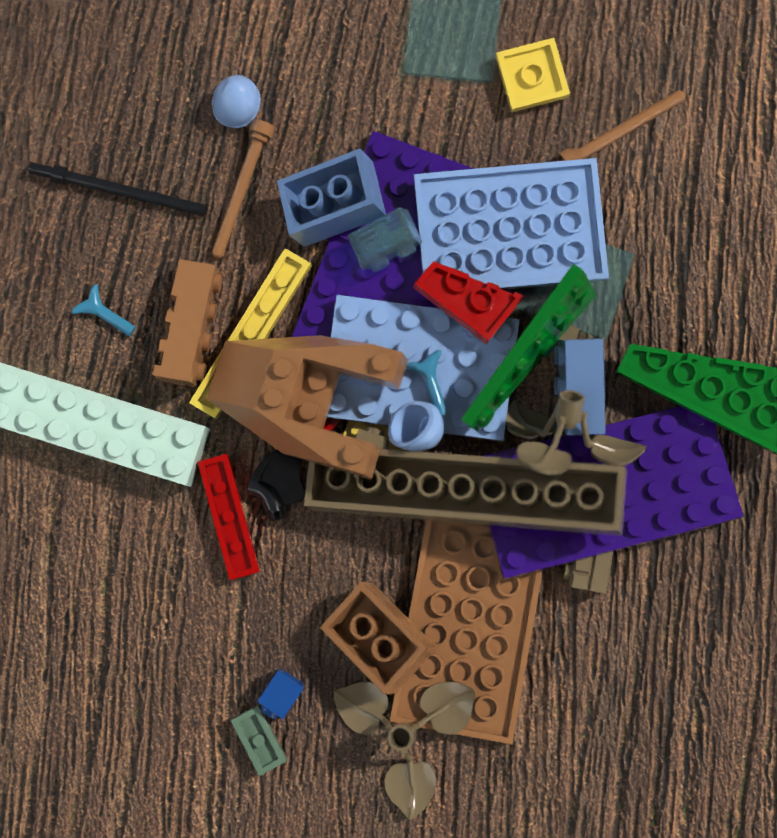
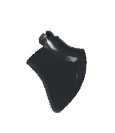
M277 449L270 453L256 467L247 489V494L260 499L265 513L269 514L271 521L283 519L285 517L283 507L305 498V492L299 475L301 459L285 455Z

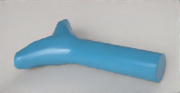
M97 284L91 288L89 299L79 303L71 311V314L88 313L97 315L129 337L136 330L134 325L102 305Z
M436 350L422 363L410 362L407 363L406 368L424 378L431 404L438 408L441 416H445L448 414L436 378V367L442 350Z

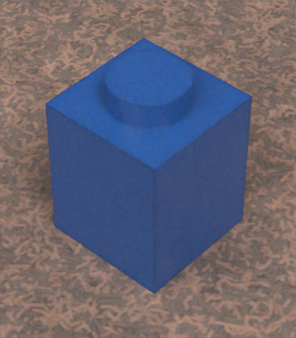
M280 668L257 701L262 705L260 710L273 719H276L277 716L284 719L306 684Z

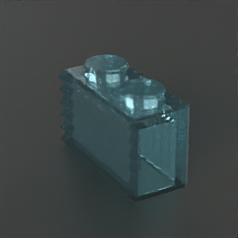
M401 207L347 235L362 269H372L373 272L388 267L390 265L389 260L398 255L399 258H404L417 251L415 247L423 243L408 209Z

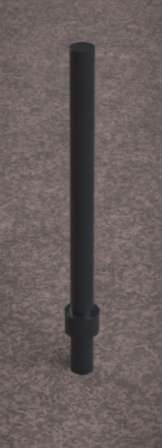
M31 162L29 165V174L49 178L53 183L61 185L70 183L204 216L206 212V204L68 171V167L60 165L51 167Z

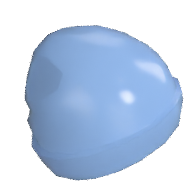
M229 76L223 79L214 91L212 100L213 114L224 126L230 128L244 127L252 122L260 110V93L256 85L245 76Z
M424 401L406 403L399 407L392 416L388 429L389 439L395 446L406 451L422 452L431 449L440 442L443 436V418L438 408L431 403Z

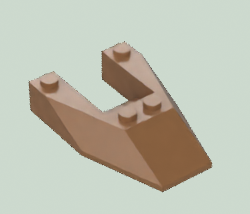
M320 335L225 341L206 399L285 455L372 479L381 449L374 443L323 428L340 374L399 390L408 359L400 351L374 344Z

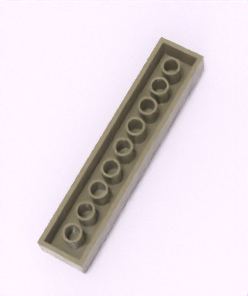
M381 449L372 479L309 462L304 506L313 511L622 536L627 471L625 466L570 463V467L565 472L550 475L535 471L514 458Z

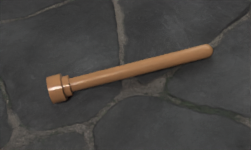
M681 90L672 93L579 149L574 147L573 149L567 148L557 154L558 161L585 159L684 101L685 93Z
M259 119L252 120L249 129L252 141L212 249V256L216 259L221 258L224 254L262 146L272 139L275 127L268 122Z

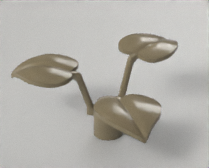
M561 391L555 410L550 418L523 407L515 400L512 401L507 410L505 424L507 430L525 439H534L538 435L546 437V435L553 434L556 428L555 420H557L558 427L550 447L540 442L531 441L522 443L517 448L516 457L519 462L540 473L560 474L570 467L571 456L566 452L556 450L563 428H575L579 422H581L585 446L591 448V456L603 463L613 466L628 465L645 452L647 445L606 435L589 436L586 422L587 412L582 411L585 397L577 391Z
M358 682L336 689L334 691L336 708L350 729L358 734L370 735L378 729L380 721L383 722L386 731L389 732V745L394 750L401 751V754L407 759L408 764L399 762L388 770L384 785L390 800L408 819L415 818L427 807L436 789V775L431 765L427 762L413 764V758L408 751V748L416 740V730L431 720L433 728L441 734L452 735L460 732L471 718L475 698L474 689L458 682H441L432 685L423 693L420 699V706L427 716L413 726L407 722H401L395 726L390 724L388 719L383 716L389 706L388 697L373 682Z

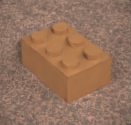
M360 582L320 627L384 695L397 693L437 649L424 633L374 583Z

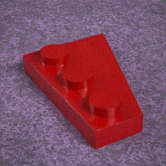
M435 261L430 264L413 286L415 290L485 344L490 341L525 297V295L517 292L513 294L499 289V286L490 282L486 284L470 278L467 273Z

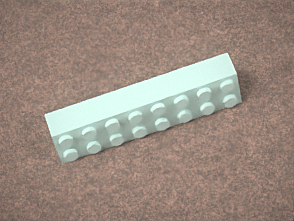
M0 363V428L192 487L198 469V461L201 460L210 429L206 426Z

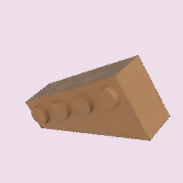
M179 259L171 292V301H175V307H169L165 318V328L169 333L168 337L160 340L158 348L162 363L161 366L154 365L152 376L163 383L198 388L199 381H203L205 378L207 365L203 363L205 351L209 352L212 341V334L208 333L209 324L215 321L217 314V304H213L215 292H220L222 286V275L219 274L216 265Z

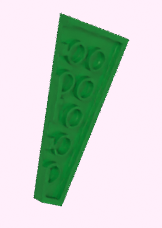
M572 264L463 415L461 420L478 432L482 427L485 428L491 422L497 409L538 362L552 352L559 338L597 296L583 269Z
M636 344L628 345L615 373L777 455V368L718 357H705L693 353L673 352L667 349Z

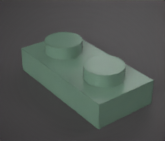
M258 704L230 721L258 775L261 776L287 762L288 759Z

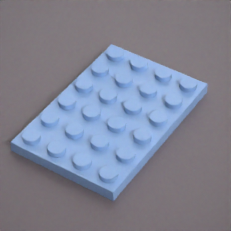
M597 158L414 174L423 273L435 261L467 273L470 278L486 284L488 282L496 284L502 290L558 285L572 264L583 269L590 282L609 279Z
M342 295L336 296L331 332L332 338L369 343L400 351L408 359V363H422L434 351L442 350L436 367V378L448 414L442 416L444 422L443 434L503 442L509 397L494 413L491 422L485 428L482 427L478 432L463 422L461 418L515 345L519 319L507 318L490 341L485 344L438 308ZM408 368L405 369L399 390L340 374L327 418L389 426L392 416L399 407L412 401L431 403L424 378Z

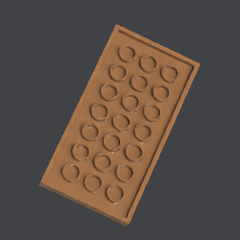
M426 520L408 618L437 649L400 690L394 693L390 722H407L413 726L427 716L420 706V699L429 687L441 682H458L474 689L475 698L468 724L456 734L513 745L543 570L504 580L488 525ZM431 720L421 727L435 730Z

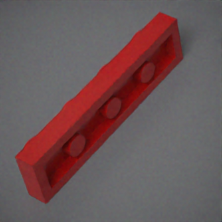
M226 453L198 461L229 580L261 572L229 455Z

